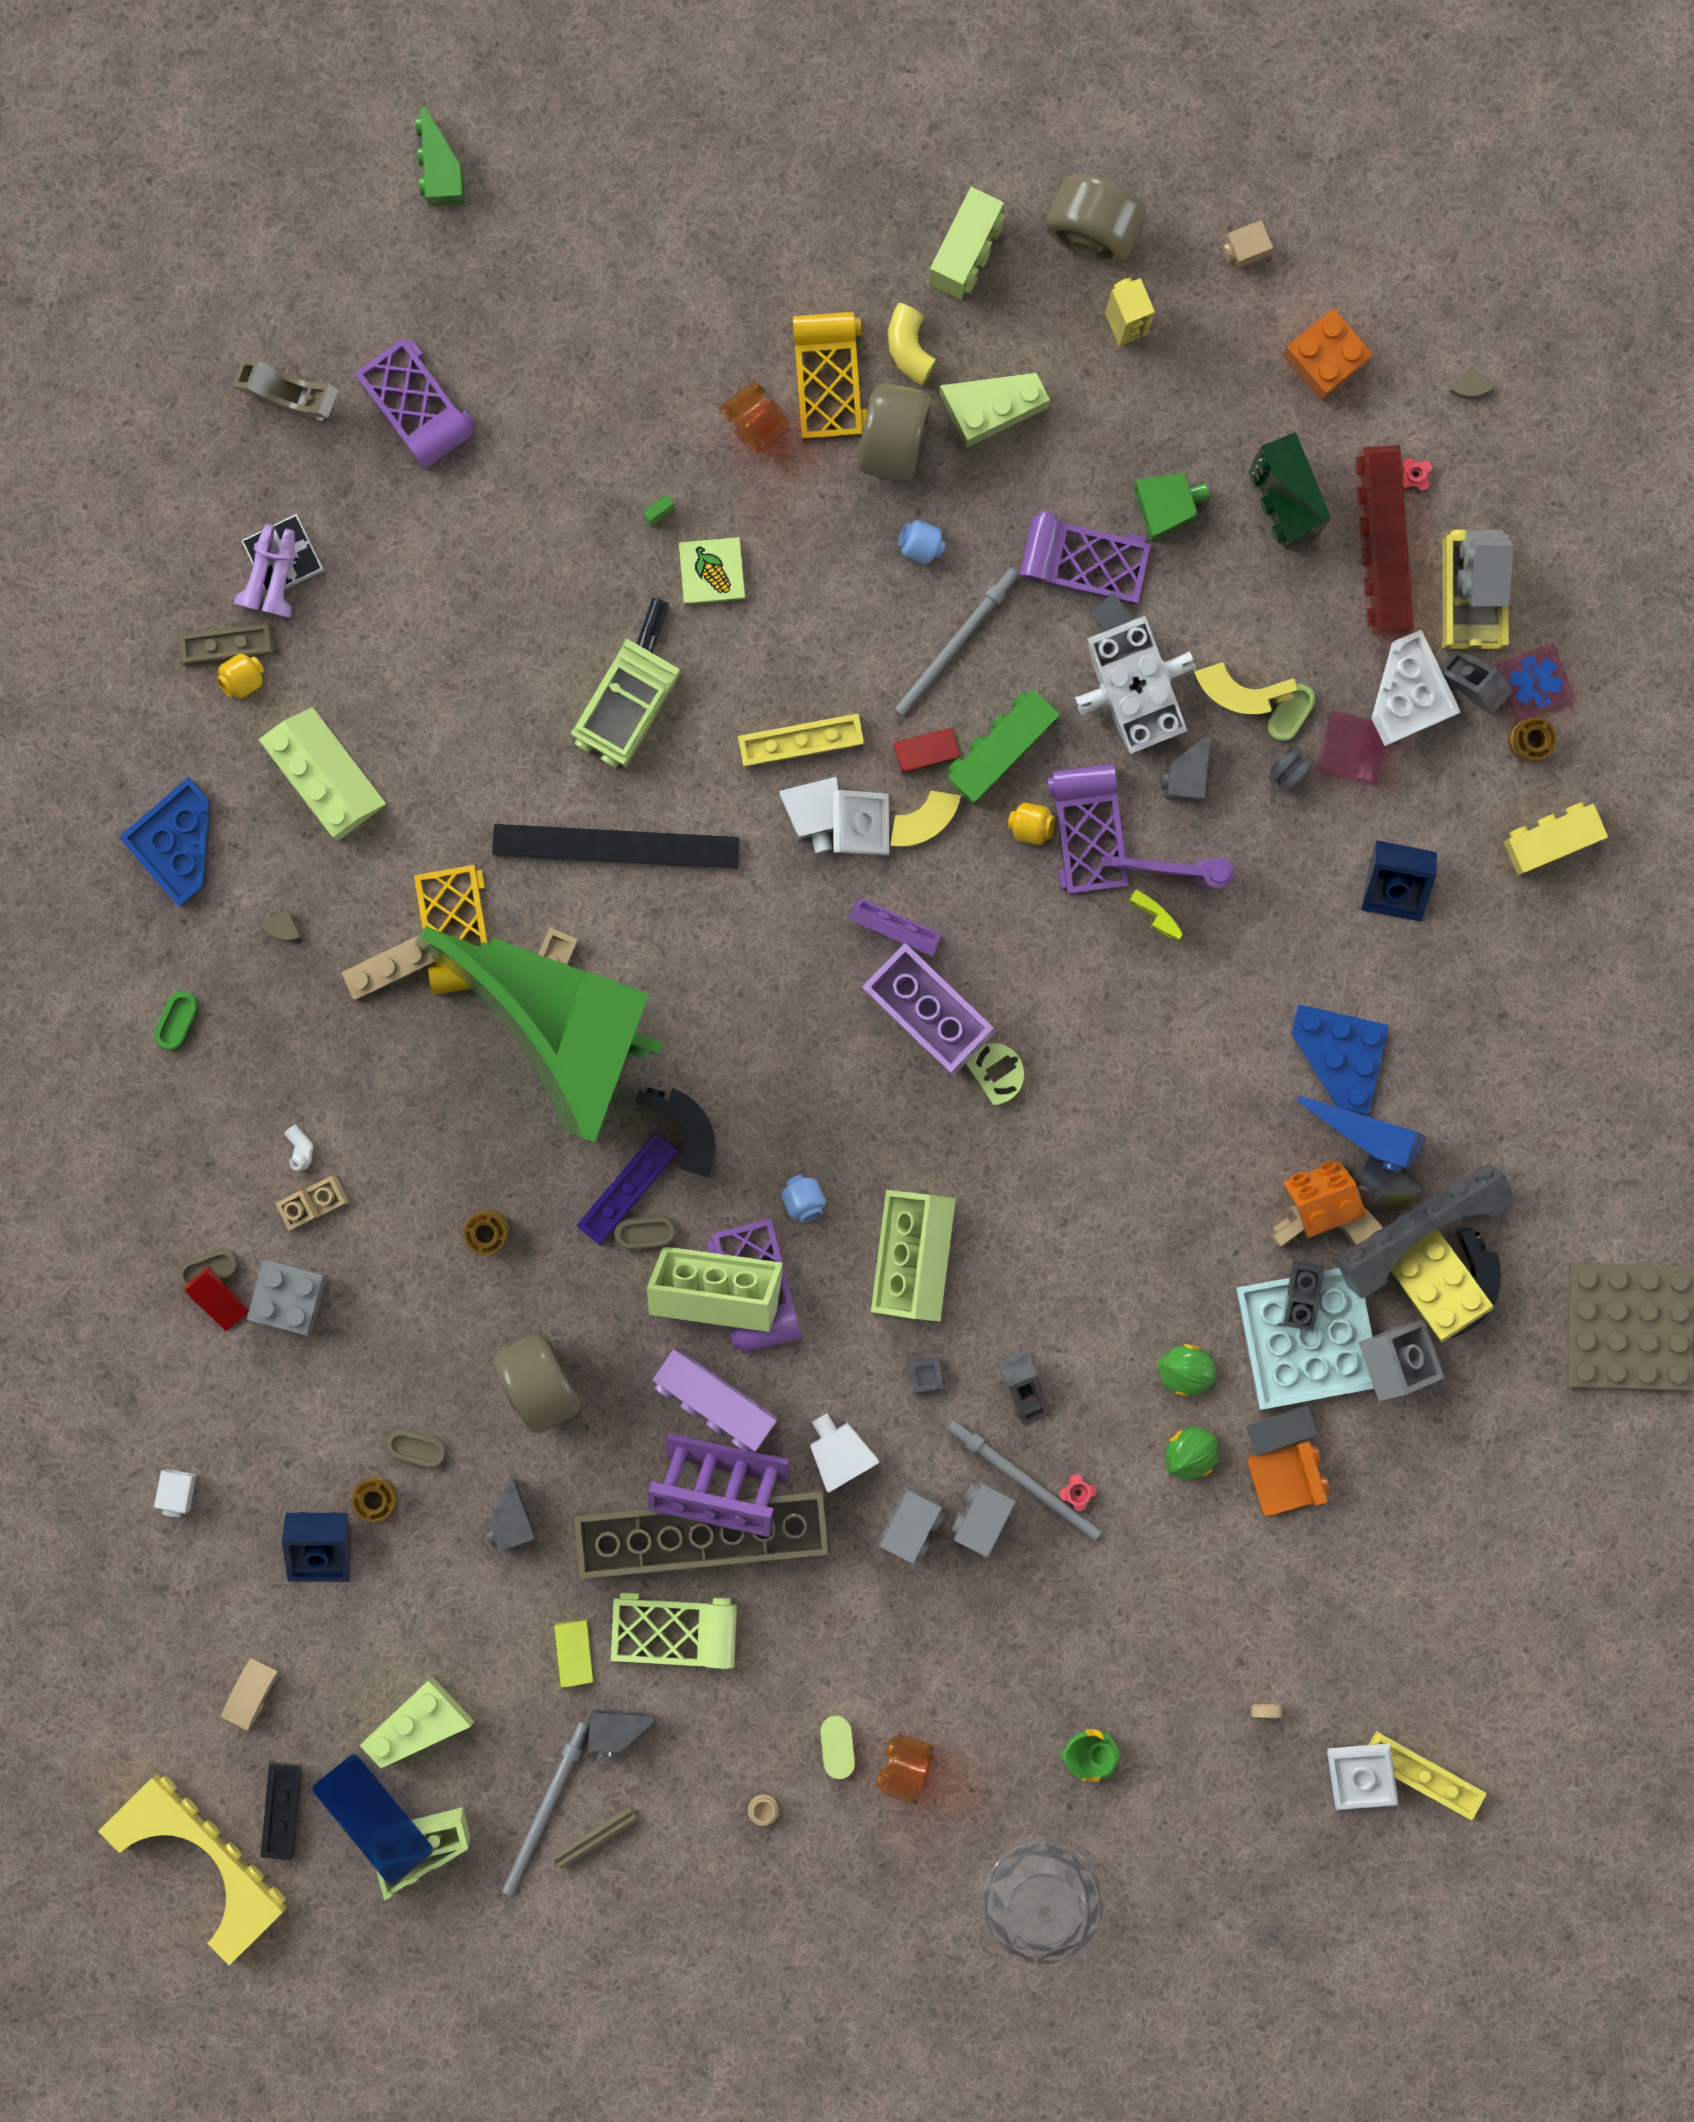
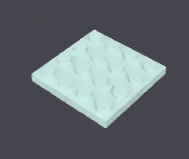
M1339 1268L1324 1271L1314 1331L1283 1326L1290 1277L1236 1287L1260 1410L1374 1389L1358 1343L1372 1337L1365 1298L1361 1299L1347 1287Z

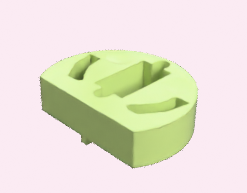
M998 1043L984 1044L966 1063L993 1105L1003 1104L1011 1100L1019 1092L1023 1084L1024 1068L1021 1059L1011 1048ZM987 1046L990 1052L984 1057L981 1067H978L976 1064L978 1056ZM1007 1055L1010 1059L1013 1057L1017 1058L1014 1070L996 1082H993L992 1079L989 1081L984 1080V1076L988 1074L986 1069ZM1014 1086L1016 1089L1015 1092L1010 1094H996L994 1088L1006 1089Z

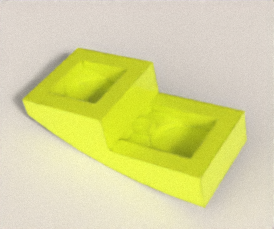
M1136 889L1128 903L1155 916L1150 926L1151 929L1175 941L1180 940L1182 932L1172 917L1158 903Z

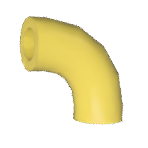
M898 303L887 330L889 351L898 369L914 382L923 386L937 360L923 351L918 342V332L925 318L916 309L906 304Z

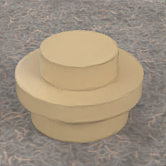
M767 1794L755 1796L748 1806L750 1819L759 1826L772 1824L779 1814L777 1801Z

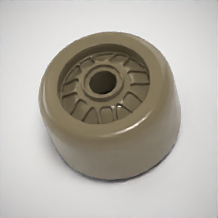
M1074 173L1066 176L1060 183L1047 214L1045 227L1048 234L1056 242L1081 256L1105 263H1120L1130 256L1145 221L1146 209L1143 202L1128 189L1095 175Z
M884 382L874 387L866 414L858 454V468L861 472L899 482L913 480L920 454L924 452L929 430L927 425L931 405L929 394L922 390Z
M533 1331L494 1354L492 1359L493 1365L502 1383L504 1393L514 1410H517L521 1419L532 1433H543L576 1415L582 1409L583 1404L579 1392L560 1356L544 1332Z

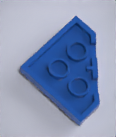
M190 777L185 779L119 836L120 840L180 908L204 888L211 801Z
M1298 1004L1291 1036L1331 1096L1332 1101L1336 1107L1369 1115L1389 1025Z

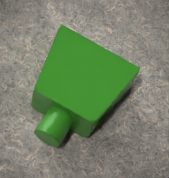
M1185 474L1138 479L1133 486L1150 541L1195 520L1197 516L1195 505L1210 500L1206 483L1189 487Z

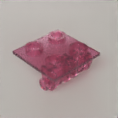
M1331 710L1317 770L1376 785L1386 746H1384L1373 721Z

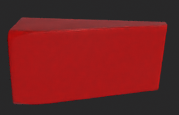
M952 728L893 743L902 774L961 757Z
M207 1266L185 1284L183 1290L225 1331L249 1313L248 1308L210 1266Z

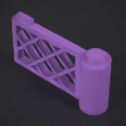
M403 338L354 374L421 466L426 470L474 435L472 428L476 425L466 411L460 414L421 362L420 358L424 355L413 339L407 343ZM404 348L410 356L408 368L392 366L393 356ZM414 363L419 370L413 369ZM374 369L385 371L383 386L369 384L365 376ZM390 372L406 374L404 389L388 387ZM412 375L424 376L427 379L425 392L409 390ZM431 386H432V388L435 390L436 393H430V391H431ZM375 391L382 392L381 398L377 395ZM387 393L403 395L400 410L386 407ZM408 395L424 398L421 413L406 411ZM429 398L442 400L447 406L438 415L427 413ZM393 415H399L398 422ZM404 416L420 418L419 428L410 435H407L402 428Z
M1040 511L1039 516H1032L1019 577L1028 581L1048 583L1106 598L1114 593L1120 601L1138 604L1151 544L1145 543V536L1128 533L1127 538L1062 523L1057 520L1056 514ZM1067 532L1078 534L1084 543L1083 547L1072 554L1064 543ZM1086 537L1094 538V540L1089 542ZM1100 540L1107 541L1114 551L1113 554L1103 560L1099 559L1092 547L1093 544ZM1116 544L1123 545L1124 547L1118 549ZM1129 547L1141 549L1140 562L1130 568L1121 552ZM1088 549L1096 564L1083 572L1074 556ZM1062 551H1064L1067 557L1061 560ZM1117 556L1126 571L1112 579L1103 564ZM1069 560L1078 575L1071 580L1057 578L1059 566ZM1097 567H1099L1108 581L1099 588L1091 586L1085 576ZM1138 568L1137 578L1133 573V570ZM1128 574L1135 584L1133 596L1121 593L1115 582ZM1081 578L1084 584L1075 581ZM1110 585L1113 591L1104 588Z
M1114 764L1052 771V778H1047V790L1049 797L1054 796L1056 801L1064 869L1058 870L1060 888L1067 887V893L1129 886L1127 869H1120L1121 880L1109 882L1099 875L1104 867L1100 866L1094 871L1082 861L1092 846L1106 857L1113 856L1117 851L1118 857L1125 858ZM1111 801L1113 814L1106 823H1103L1091 812L1098 803ZM1092 803H1093V805L1090 807L1089 810H1087V809H1085L1083 806H1081V805H1084V804H1092ZM1076 806L1085 813L1075 828L1065 821L1063 807ZM1088 816L1102 826L1092 841L1078 831ZM1112 820H1114L1115 831L1109 827ZM1066 826L1072 830L1068 837L1066 834ZM1105 830L1116 837V846L1110 854L1095 844ZM1075 833L1089 843L1079 858L1068 849V842ZM1070 857L1076 861L1072 867L1070 865ZM1079 864L1093 874L1086 885L1073 886L1072 872ZM1096 877L1103 882L1091 884Z
M1111 856L1101 857L1100 865L1101 867L1191 876L1193 882L1198 887L1204 889L1224 888L1231 883L1234 877L1232 864L1227 859L1221 857L1204 858L1198 860L1194 865Z
M771 1218L711 1234L713 1240L707 1241L710 1253L728 1255L722 1251L719 1239L733 1236L742 1241L735 1256L739 1257L747 1244L761 1253L758 1258L759 1260H762L764 1255L776 1262L783 1263ZM767 1227L770 1239L764 1249L748 1241L754 1230ZM748 1232L745 1239L737 1235L740 1233ZM770 1245H772L774 1256L767 1252ZM784 1266L780 1290L784 1291L786 1304L778 1305L770 1332L735 1327V1330L730 1331L734 1349L740 1348L742 1354L802 1338Z

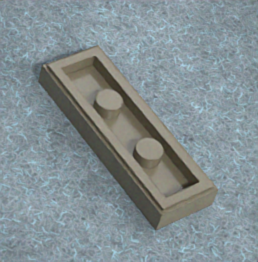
M269 622L178 634L181 663L183 666L229 660L239 653H243L248 657L274 654L271 624Z

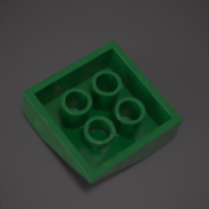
M1294 432L1262 445L1251 463L1252 469L1248 472L1253 486H1259L1263 497L1260 498V503L1265 515L1271 514L1275 526H1272V533L1278 544L1283 543L1284 548L1287 549L1318 537L1330 521L1331 516L1297 433Z

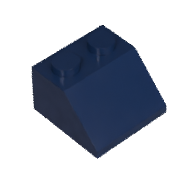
M1376 840L1369 863L1361 910L1421 922L1437 875V852Z
M286 1513L281 1542L288 1581L350 1582L351 1530L348 1513Z

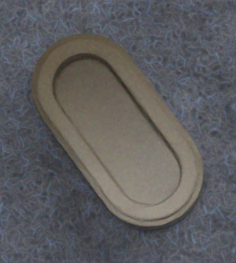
M665 1216L625 1219L616 1226L614 1231L616 1243L626 1250L667 1246L676 1236L675 1224Z
M217 1249L187 1260L178 1269V1281L182 1287H185L186 1283L207 1266H210L222 1280L231 1278L238 1270L239 1262L237 1256L231 1250Z
M405 1428L392 1431L387 1436L385 1442L386 1450L391 1457L426 1468H435L441 1465L447 1456L446 1445L441 1439Z

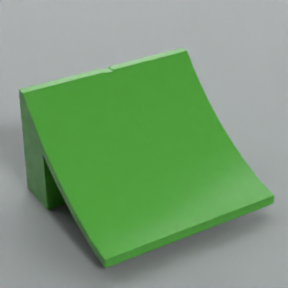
M428 926L422 929L417 936L415 945L437 958L460 977L507 1027L525 1052L545 1086L558 1113L563 1130L595 1142L626 1056L649 1058L650 1054H659L663 1042L635 1032L649 994L493 937L490 944L483 942L480 947L431 929Z

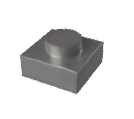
M939 1357L908 1362L913 1393L944 1388Z

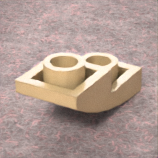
M335 1174L275 1204L288 1231H291L349 1201Z
M250 1658L228 1698L221 1714V1719L249 1732L264 1706L263 1700L278 1677V1672Z

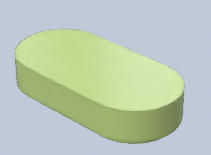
M1298 684V690L1292 692L1294 698L1280 702L1270 716L1267 729L1270 736L1275 740L1288 741L1293 738L1313 709L1316 701L1315 694L1308 686Z
M839 1715L830 1716L825 1719L821 1726L824 1768L832 1778L844 1779L853 1772L855 1767L852 1729L850 1723L844 1717Z

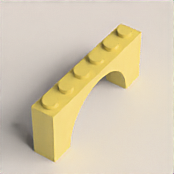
M157 1773L98 1832L119 1853L139 1840L152 1836L168 1835L189 1840L210 1855L218 1866L224 1880L226 1906L221 1924L207 1944L230 1965L284 1912L287 1906L283 1902L286 1899L277 1888L272 1887L270 1889L262 1881L264 1876L259 1869L252 1864L248 1867L240 1859L242 1853L231 1842L226 1844L218 1836L220 1831L210 1820L204 1822L198 1816L197 1812L199 1810L190 1799H182L175 1792L177 1787L170 1778L165 1775L160 1777Z

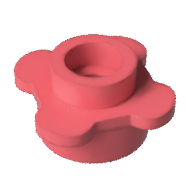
M1412 458L1405 459L1402 462L1404 471L1399 480L1400 485L1403 488H1418L1420 491L1428 489L1430 485L1428 475L1432 470L1431 463L1429 461L1415 462ZM1413 472H1418V477H1414Z
M1074 1474L1070 1477L1068 1486L1060 1490V1498L1073 1504L1076 1511H1083L1086 1509V1503L1091 1497L1096 1495L1097 1490L1094 1485H1088L1084 1482L1081 1475ZM1076 1490L1081 1491V1494L1079 1496L1075 1494Z

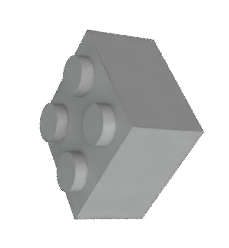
M1466 530L1465 540L1460 542V558H1464L1463 570L1458 571L1457 584L1458 588H1462L1463 596H1466L1471 606H1509L1514 545L1503 530Z
M263 1259L247 1320L306 1336L312 1335L328 1275L270 1259Z
M1424 1319L1394 1327L1358 1342L1378 1401L1407 1395L1444 1379Z
M979 1480L977 1486L974 1484L970 1485L964 1497L967 1506L963 1513L959 1511L956 1513L950 1528L953 1532L952 1537L954 1541L988 1557L1016 1501L1013 1496Z
M907 1486L879 1540V1546L912 1564L916 1557L922 1559L930 1544L929 1540L926 1539L930 1530L936 1532L944 1517L943 1512H941V1504Z

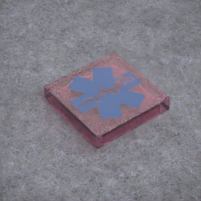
M1554 642L1495 664L1496 669L1499 670L1513 691L1507 699L1516 722L1575 700Z

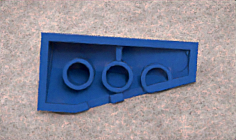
M1300 1095L1297 1099V1102L1373 1157L1384 1161L1382 1167L1393 1171L1401 1172L1402 1167L1411 1169L1427 1137L1417 1131Z

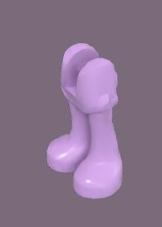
M265 524L258 542L254 544L256 553L248 584L244 591L237 593L234 604L261 610L264 580L269 560L275 561L262 611L291 617L292 607L284 599V589L291 561L295 560L296 556L294 550L295 532L291 529H285L280 549H271L275 527Z

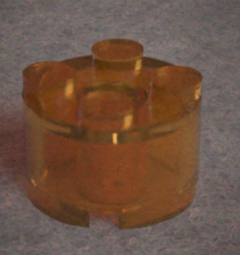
M752 380L725 401L718 409L729 423L732 421L737 427L733 432L743 445L748 444L750 449L758 455L790 428L788 427L789 422L774 400L770 401L763 395L766 391L756 381Z
M901 1733L898 1737L894 1736L893 1739L891 1738L885 1757L890 1758L888 1766H884L880 1770L876 1782V1787L881 1788V1794L917 1806L920 1798L916 1797L915 1793L919 1794L920 1789H924L934 1757L928 1755V1752H933L936 1749V1745Z

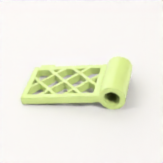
M621 1592L620 1598H614L611 1661L704 1666L719 1669L734 1668L737 1604L731 1603V1598L713 1597V1602L646 1600L639 1599L640 1593ZM621 1605L633 1606L641 1615L630 1627L620 1618ZM641 1607H650L646 1612L641 1609ZM656 1607L664 1608L672 1617L660 1629L648 1616ZM671 1608H678L681 1610L675 1614L671 1610ZM686 1609L699 1610V1623L692 1630H689L678 1617ZM643 1619L656 1632L644 1644L632 1631ZM674 1620L686 1633L675 1645L662 1632ZM621 1625L625 1631L619 1636ZM697 1629H698V1639H697L696 1636L693 1634V1632L696 1631ZM627 1633L639 1646L632 1655L619 1654V1641ZM658 1635L670 1648L662 1657L654 1656L646 1647ZM688 1637L698 1646L697 1658H685L677 1649ZM643 1650L647 1656L637 1654ZM672 1652H674V1653L677 1655V1657H667V1656H668L669 1654H671Z

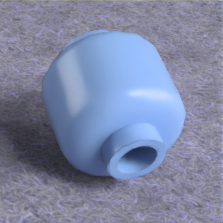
M914 520L911 524L906 523L898 539V546L901 547V553L904 557L927 565L934 558L939 559L945 548V542L942 541L941 529L921 520Z
M797 1175L786 1182L787 1187L782 1191L781 1199L792 1219L800 1220L801 1223H807L823 1214L822 1209L826 1205V1198L816 1179Z

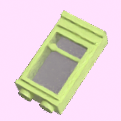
M626 638L621 650L584 713L570 733L576 739L574 745L587 753H590L592 749L602 754L600 760L615 769L618 765L626 768L681 674L680 669Z

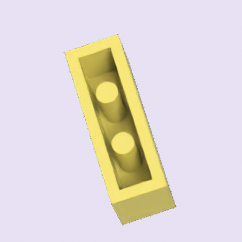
M1127 278L1114 285L1115 289H1112L1105 315L1119 346L1146 336L1155 314L1141 278L1134 281L1131 278Z
M1583 802L1568 807L1565 809L1567 815L1556 818L1555 814L1544 817L1537 821L1538 827L1529 831L1525 825L1509 832L1511 838L1503 843L1517 875L1526 873L1608 838L1594 803L1585 807Z

